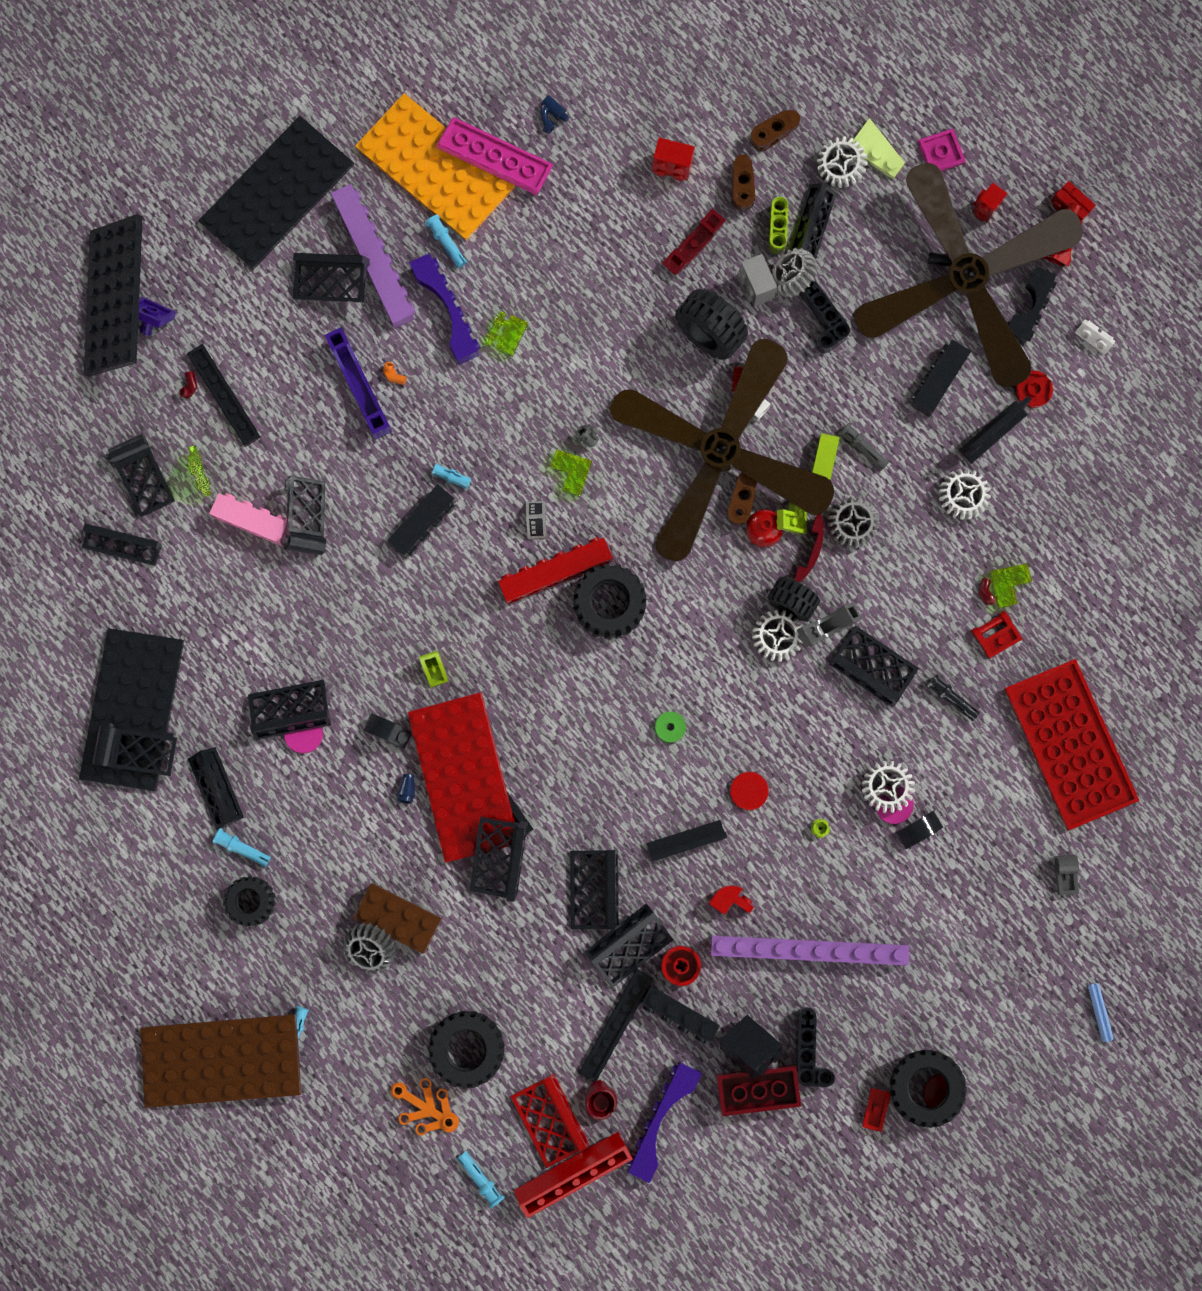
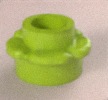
M824 819L814 820L811 827L812 834L818 838L825 837L830 832L829 823Z

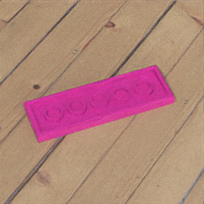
M452 117L437 144L438 149L537 196L553 167L552 163L455 117Z

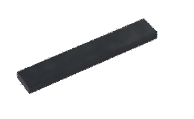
M201 344L189 351L187 355L243 445L247 447L260 439V434L205 346Z
M636 969L579 1071L581 1075L593 1082L598 1080L651 985L653 977Z

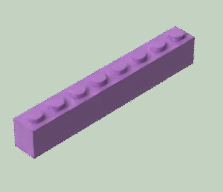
M352 184L332 192V198L359 255L370 259V265L367 266L366 270L394 329L414 320L413 313H416L412 302L408 303L405 298L408 294L405 287H400L398 283L400 277L396 269L392 271L390 264H393L389 254H384L382 248H385L381 237L377 238L374 233L377 229L374 222H369L367 218L369 212L366 206H362L359 201L362 198L358 189L354 190Z

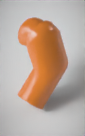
M392 362L384 364L383 373L386 379L392 383L405 385L407 376L397 374Z

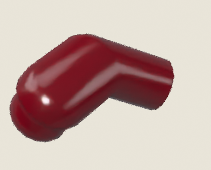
M193 371L185 373L187 384L179 390L180 396L185 399L192 397L198 387Z
M982 578L978 596L984 604L994 605L997 599L989 591L991 580Z

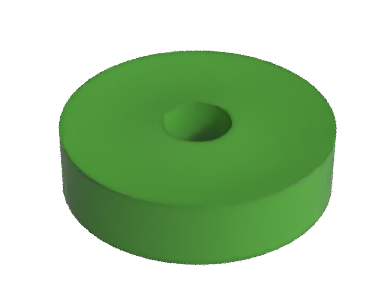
M665 712L658 717L655 731L662 741L667 743L677 742L685 734L686 723L680 714ZM668 724L674 725V729L672 731H669L667 729Z

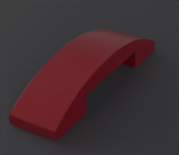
M712 208L700 221L696 229L676 250L674 249L662 264L675 276L678 275L708 245L726 220Z
M816 515L810 532L811 535L817 537L806 568L799 566L796 571L794 580L799 583L808 576L819 557L824 535L822 515Z

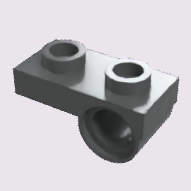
M1054 856L1058 895L1079 894L1077 878L1079 862L1077 856Z

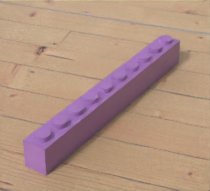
M711 936V956L909 965V945Z

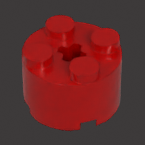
M675 946L664 954L661 961V970L664 977L670 983L677 986H686L693 983L699 976L701 961L698 954L691 948ZM679 960L682 963H686L683 971L676 969Z

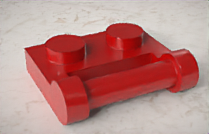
M1005 611L1000 612L999 616L979 628L971 629V633L977 639L988 659L1022 640L1021 635ZM1002 622L1005 624L1006 627L986 639L983 637V633Z

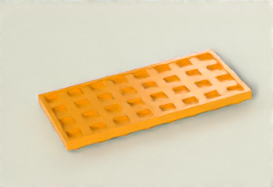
M403 93L355 145V148L433 214L439 215L446 225L467 241L515 188V185L438 149L437 144L446 127Z

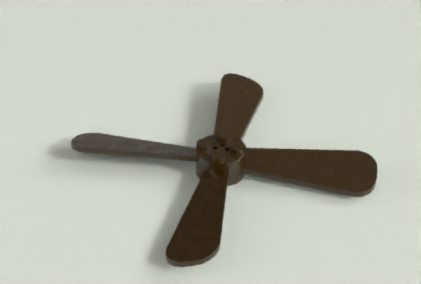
M931 163L915 166L907 174V187L952 264L947 275L862 304L855 313L856 325L862 335L867 338H877L953 292L967 297L993 379L1001 387L1010 388L1025 381L1031 374V362L984 285L991 275L1073 248L1082 238L1083 229L1077 214L1072 210H1059L983 257L969 253L942 172L936 165Z
M759 339L754 342L750 348L722 427L713 429L708 433L635 390H623L614 398L610 406V413L614 420L701 451L705 461L657 537L656 550L663 558L678 562L688 557L721 472L729 471L733 468L808 514L821 515L829 508L834 497V486L827 477L742 449L739 438L787 365V353L778 343L769 339Z

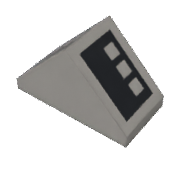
M545 501L526 502L528 539H547Z

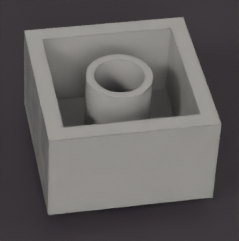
M763 254L741 262L737 278L740 285L744 286L747 291L745 292V297L748 303L751 302L753 307L774 299L777 285Z

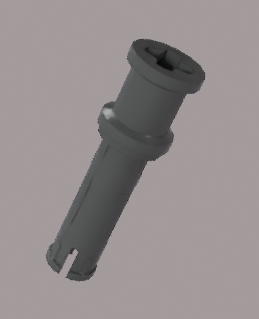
M849 422L838 435L843 436L850 442L851 447H856L882 471L889 464V461L864 440L863 434H859Z

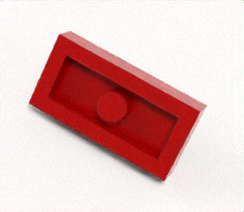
M870 1088L862 1127L882 1132L890 1092Z

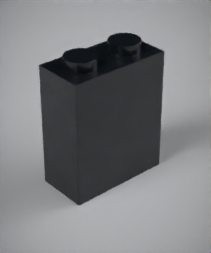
M746 1015L720 1039V1050L753 1079L759 1075L762 1076L767 1071L768 1066L773 1062L776 1063L782 1056V1044L749 1015Z

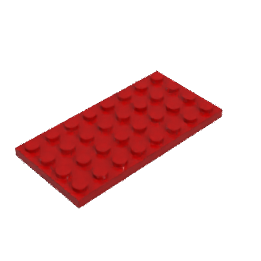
M1076 659L1004 688L1067 831L1140 801Z
M482 692L408 712L445 863L475 855L481 816L515 822ZM484 823L483 829L488 835L496 830L492 824ZM504 827L501 831L509 838L513 835L514 828ZM498 832L490 837L496 846L504 841ZM487 840L481 843V848L484 852H488L493 848ZM505 843L504 845H502V846L499 847L498 849L505 848V847H509V846Z

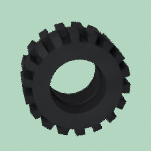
M779 577L767 596L770 603L781 612L783 610L786 611L788 616L792 613V618L805 622L810 620L820 603L819 597L811 589L788 577Z
M248 876L235 880L232 885L228 886V892L224 894L226 898L223 901V905L226 906V914H229V918L234 920L236 924L243 926L260 925L270 918V914H273V907L276 906V902H274L276 895L272 891L273 888L265 880ZM246 890H254L260 897V905L253 913L244 912L239 904L240 896Z

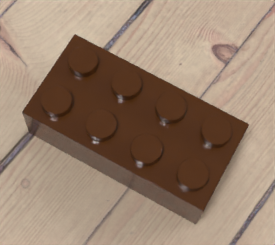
M371 883L353 919L361 923L364 922L366 925L371 922L374 927L378 925L379 929H385L386 934H391V938L425 954L443 918Z

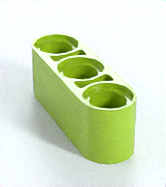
M784 197L774 198L770 209L769 250L773 254H781L785 250L787 242L788 201ZM780 205L783 207V210L779 211L775 206ZM780 223L783 227L776 228L774 224ZM780 241L782 245L775 246L773 242Z
M824 433L820 434L812 469L813 473L825 476L829 480L831 479L840 437Z

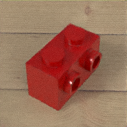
M992 183L987 190L983 189L973 204L975 206L973 210L975 217L979 221L988 223L1001 207L1008 193L995 183Z

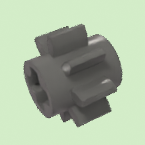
M590 424L588 426L583 425L576 432L578 437L576 442L585 449L587 446L590 448L594 447L599 440L597 436L599 431Z

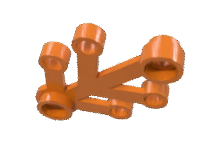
M423 1078L420 1081V1087L424 1091L426 1102L408 1092L406 1085L402 1082H397L391 1087V1094L394 1098H404L421 1109L412 1113L403 1112L399 1116V1122L402 1125H407L410 1121L432 1116L439 1121L429 1124L419 1123L415 1128L418 1135L422 1136L429 1131L437 1129L453 1132L459 1125V1118L450 1110L449 1092L445 1088L437 1091L436 1096L441 1101L442 1113L435 1107L431 1089L432 1081L429 1078ZM424 1080L429 1081V1087H423L422 1082ZM396 1087H400L402 1089L401 1094H396ZM440 1091L446 1092L445 1098L439 1096ZM402 1115L408 1116L407 1122L401 1120ZM446 1119H451L453 1124L447 1126L445 1123ZM421 1125L425 1127V1132L423 1133L418 1131V1127Z

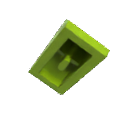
M438 651L419 656L430 687L449 682Z

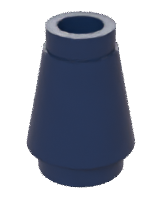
M403 774L396 794L398 802L405 804L413 803V799H415L414 775Z

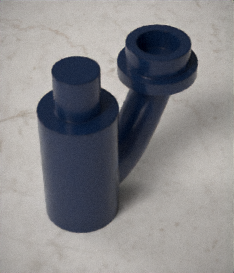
M548 95L541 103L540 115L544 125L543 132L550 134L555 129V125L552 120L549 121L548 112L557 120L561 119L564 122L568 121L569 116L565 113L566 109Z

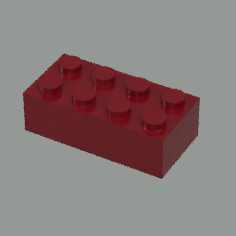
M794 1064L769 1067L762 1076L759 1075L755 1079L745 1071L716 1074L722 1117L802 1107L797 1069Z

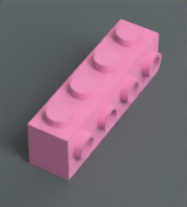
M218 493L209 513L213 518L282 546L281 538L286 533L287 518L281 515H277V517L272 516L270 511L261 507L259 510L253 508V504L245 500L242 503L236 501V497L225 493V495Z

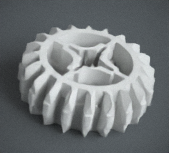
M836 137V143L833 144L829 140L830 146L824 145L823 149L825 152H819V156L822 158L817 159L818 164H821L817 168L818 171H822L820 176L822 178L826 177V183L831 181V185L834 187L838 182L839 188H842L843 183H845L846 187H849V181L856 184L855 178H862L859 172H866V169L862 166L868 165V162L864 160L867 158V154L863 153L865 151L864 147H859L860 142L854 143L853 138H850L847 142L846 137H843L842 141H839V138ZM842 149L851 150L856 155H846L843 153ZM837 151L836 157L828 162L830 156ZM840 155H842V158L845 160V161H844V170H843L842 165H840V163H841V161H840V160H841ZM854 162H857L854 170L848 174V168L854 165ZM829 169L840 170L842 176L831 173Z
M961 469L957 470V474L952 471L950 477L946 476L944 478L945 482L940 484L944 489L939 490V494L943 495L939 498V501H945L942 504V508L948 506L949 509L946 513L949 514L953 511V518H956L958 514H960L961 520L964 519L965 514L968 519L972 518V514L977 517L979 512L983 513L985 511L983 506H988L989 504L987 499H990L991 495L987 494V492L990 491V487H984L988 482L987 480L981 481L982 475L976 477V471H973L971 474H969V469H966L964 474ZM961 480L969 481L974 485L967 486L964 482H961ZM955 483L957 494L951 498V485ZM978 490L979 501L977 505H975L973 502V493H975V491ZM963 491H971L967 497L966 495L964 497L960 496ZM962 502L969 508L960 507L955 503Z
M778 610L774 611V616L770 611L767 612L768 619L762 615L760 617L762 622L757 621L755 623L759 628H753V632L758 633V635L752 636L753 640H758V642L754 643V647L761 646L758 653L764 650L766 652L763 656L764 658H767L769 654L772 655L771 661H774L775 656H778V662H781L783 655L786 660H789L788 653L794 657L796 652L793 649L797 651L801 649L797 643L803 644L800 638H798L799 634L797 632L803 626L795 625L799 620L796 618L792 621V613L789 614L788 618L785 617L786 611L784 610L781 616H779ZM779 621L776 629H764L770 622ZM784 623L792 629L793 636L785 632ZM780 628L783 637L778 640L776 645L777 639H775L773 634H776ZM763 635L772 640V649L764 642ZM781 642H792L789 648L778 651Z
M883 761V767L876 763V770L870 767L869 772L871 775H864L869 780L862 781V785L866 786V788L862 789V793H869L864 799H872L869 806H873L876 803V811L880 809V806L884 807L883 813L887 812V808H890V812L894 813V807L901 811L902 806L900 804L907 807L908 802L906 800L912 801L913 799L910 794H913L915 789L910 787L914 786L915 782L908 781L912 778V774L905 775L908 769L904 768L901 771L900 763L897 767H893L894 761L890 762V766H887L886 761ZM885 773L895 774L899 779H890ZM879 776L882 784L877 787V790L873 791L872 783ZM885 782L892 785L891 791L884 789ZM904 784L905 791L898 799L895 789ZM886 795L892 801H883L877 796Z

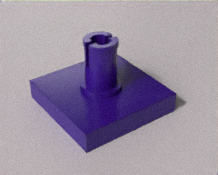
M145 297L139 299V320L142 321L139 331L144 333V335H151L153 326L160 328L172 321L176 316V311Z

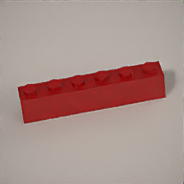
M593 538L589 540L587 545H576L571 548L572 551L559 552L554 555L553 559L548 561L547 559H542L536 562V566L531 568L525 566L519 569V573L503 575L498 583L507 605L584 574L588 570L591 571L595 566L599 565L601 567L604 564L613 562V557L605 538Z
M618 1131L514 1190L520 1208L528 1219L631 1161L633 1158Z

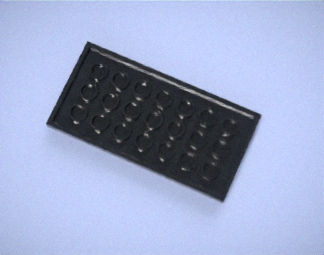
M299 115L198 221L254 270L354 166V162Z
M138 214L90 231L89 266L87 272L88 288L86 291L85 356L83 362L84 375L94 376L137 364L143 216Z
M108 628L79 780L157 791L159 774L93 765L92 762L98 729L104 723L115 724L117 729L156 735L168 732L184 640ZM122 734L121 743L126 748L134 742V739L131 735ZM148 737L139 741L144 750L154 745ZM166 740L158 744L163 753ZM137 743L127 750L133 759L142 753ZM157 747L147 752L152 761L162 756ZM126 752L118 756L117 764L125 765L131 761ZM145 754L135 761L140 768H145L151 764ZM162 759L155 763L158 770H161Z

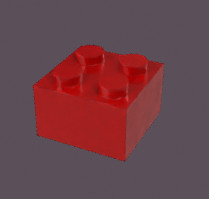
M659 137L653 157L652 172L661 177L667 175L677 181H688L694 160L695 146Z

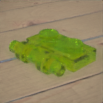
M499 311L498 316H495L493 320L494 324L491 330L485 336L484 345L491 347L493 341L498 342L495 347L496 350L513 357L529 324L527 321L513 315L510 316L508 321L504 320L506 313ZM500 327H504L502 335H498Z

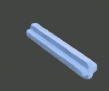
M1098 983L1088 985V990L1102 1041H1112L1113 1034L1100 986Z

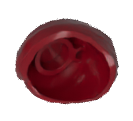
M602 1080L594 1081L586 1093L585 1107L588 1115L594 1120H605L617 1108L616 1093Z

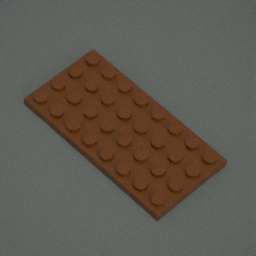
M296 1014L140 1028L145 1108L302 1094Z

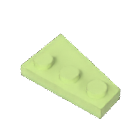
M869 118L854 138V143L858 141L860 142L859 147H864L865 151L863 153L867 154V158L864 160L894 180L905 162Z

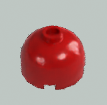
M763 509L750 516L746 524V534L751 543L757 547H772L779 542L783 535V530L777 529V513L772 510Z

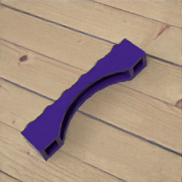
M430 253L409 262L418 284L435 293L449 311L452 321L450 348L458 365L478 357L480 346L476 339L472 340L470 336L472 330L468 322L464 324L462 320L464 314L460 306H455L453 301L456 298L452 290L448 291L446 287L448 282L444 274L440 275L438 271L440 266L436 258L432 259Z
M342 327L325 334V338L374 439L376 440L391 433L390 425Z
M679 1062L678 1065L674 1064L670 1075L673 1077L670 1083H665L661 1091L664 1094L661 1102L656 1101L652 1110L655 1114L652 1120L648 1119L644 1126L646 1133L643 1138L639 1137L635 1148L638 1150L635 1156L631 1155L633 1159L626 1164L629 1167L628 1173L650 1184L658 1167L656 1139L661 1121L674 1103L694 1091L702 1074L700 1071L682 1062Z

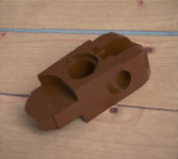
M783 110L755 126L750 135L752 145L760 151H766L798 128L800 123L799 113L795 110ZM779 127L781 130L774 131L772 128Z
M739 155L733 161L732 204L736 209L746 210L754 206V171L750 158L747 155ZM745 179L748 183L741 184L739 180ZM745 195L747 199H742L741 196Z
M743 473L739 474L727 512L728 521L734 525H744L747 523L756 491L757 482ZM746 493L748 495V499L741 500L738 494ZM740 510L742 515L737 516L735 512Z

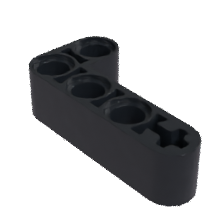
M814 281L809 284L811 290L801 291L799 295L826 330L819 336L816 343L817 350L824 354L829 353L847 340L850 327L818 283ZM820 300L823 305L817 306L814 301ZM831 315L834 320L828 321L825 316ZM836 330H843L845 335H838ZM827 340L830 343V345L823 346L821 344V341Z
M802 1007L797 1014L796 1069L798 1082L803 1086L829 1087L835 1081L834 1073L828 1068L816 1067V1012L812 1008ZM806 1011L812 1015L811 1018H808V1025H812V1028L801 1027V1024L806 1025V1020L802 1018V1014H806ZM804 1031H810L811 1039L805 1042L802 1040L801 1035ZM809 1051L811 1054L810 1059L806 1062L802 1061V1052ZM809 1071L810 1079L806 1082L801 1081V1073ZM823 1072H828L830 1074L829 1081L821 1082L820 1075Z

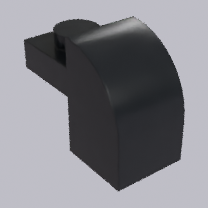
M372 713L363 730L402 749H405L412 734L411 731Z
M932 811L896 833L905 849H908L937 833L943 826L935 812Z

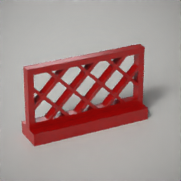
M554 1073L510 1096L546 1168L589 1147L590 1144ZM542 1084L547 1091L545 1098L534 1095L536 1088ZM522 1094L529 1096L528 1107L520 1105L517 1097ZM533 1098L543 1101L541 1112L530 1108ZM546 1103L554 1105L556 1109L554 1116L543 1113ZM529 1112L540 1115L537 1125L529 1123L527 1119ZM542 1116L553 1120L550 1130L539 1126ZM555 1121L563 1123L565 1127L563 1134L552 1131ZM538 1130L549 1133L546 1143L538 1141L536 1137ZM551 1134L562 1138L559 1148L548 1144ZM564 1139L572 1141L575 1149L571 1151L561 1149ZM547 1148L558 1151L556 1159L550 1162L545 1155Z

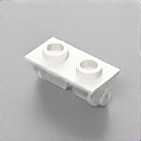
M1084 320L1075 334L1103 354H1106L1115 343L1114 337H1111L1103 330L1099 333V327L1090 322V320Z

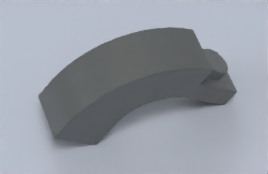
M854 602L816 622L799 628L797 632L800 640L806 647L813 646L860 621L862 617Z

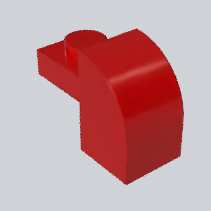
M737 886L720 888L708 902L710 906L723 915L726 914L733 903L748 914L754 908L751 905L753 901L744 895L742 897L738 896L743 889Z

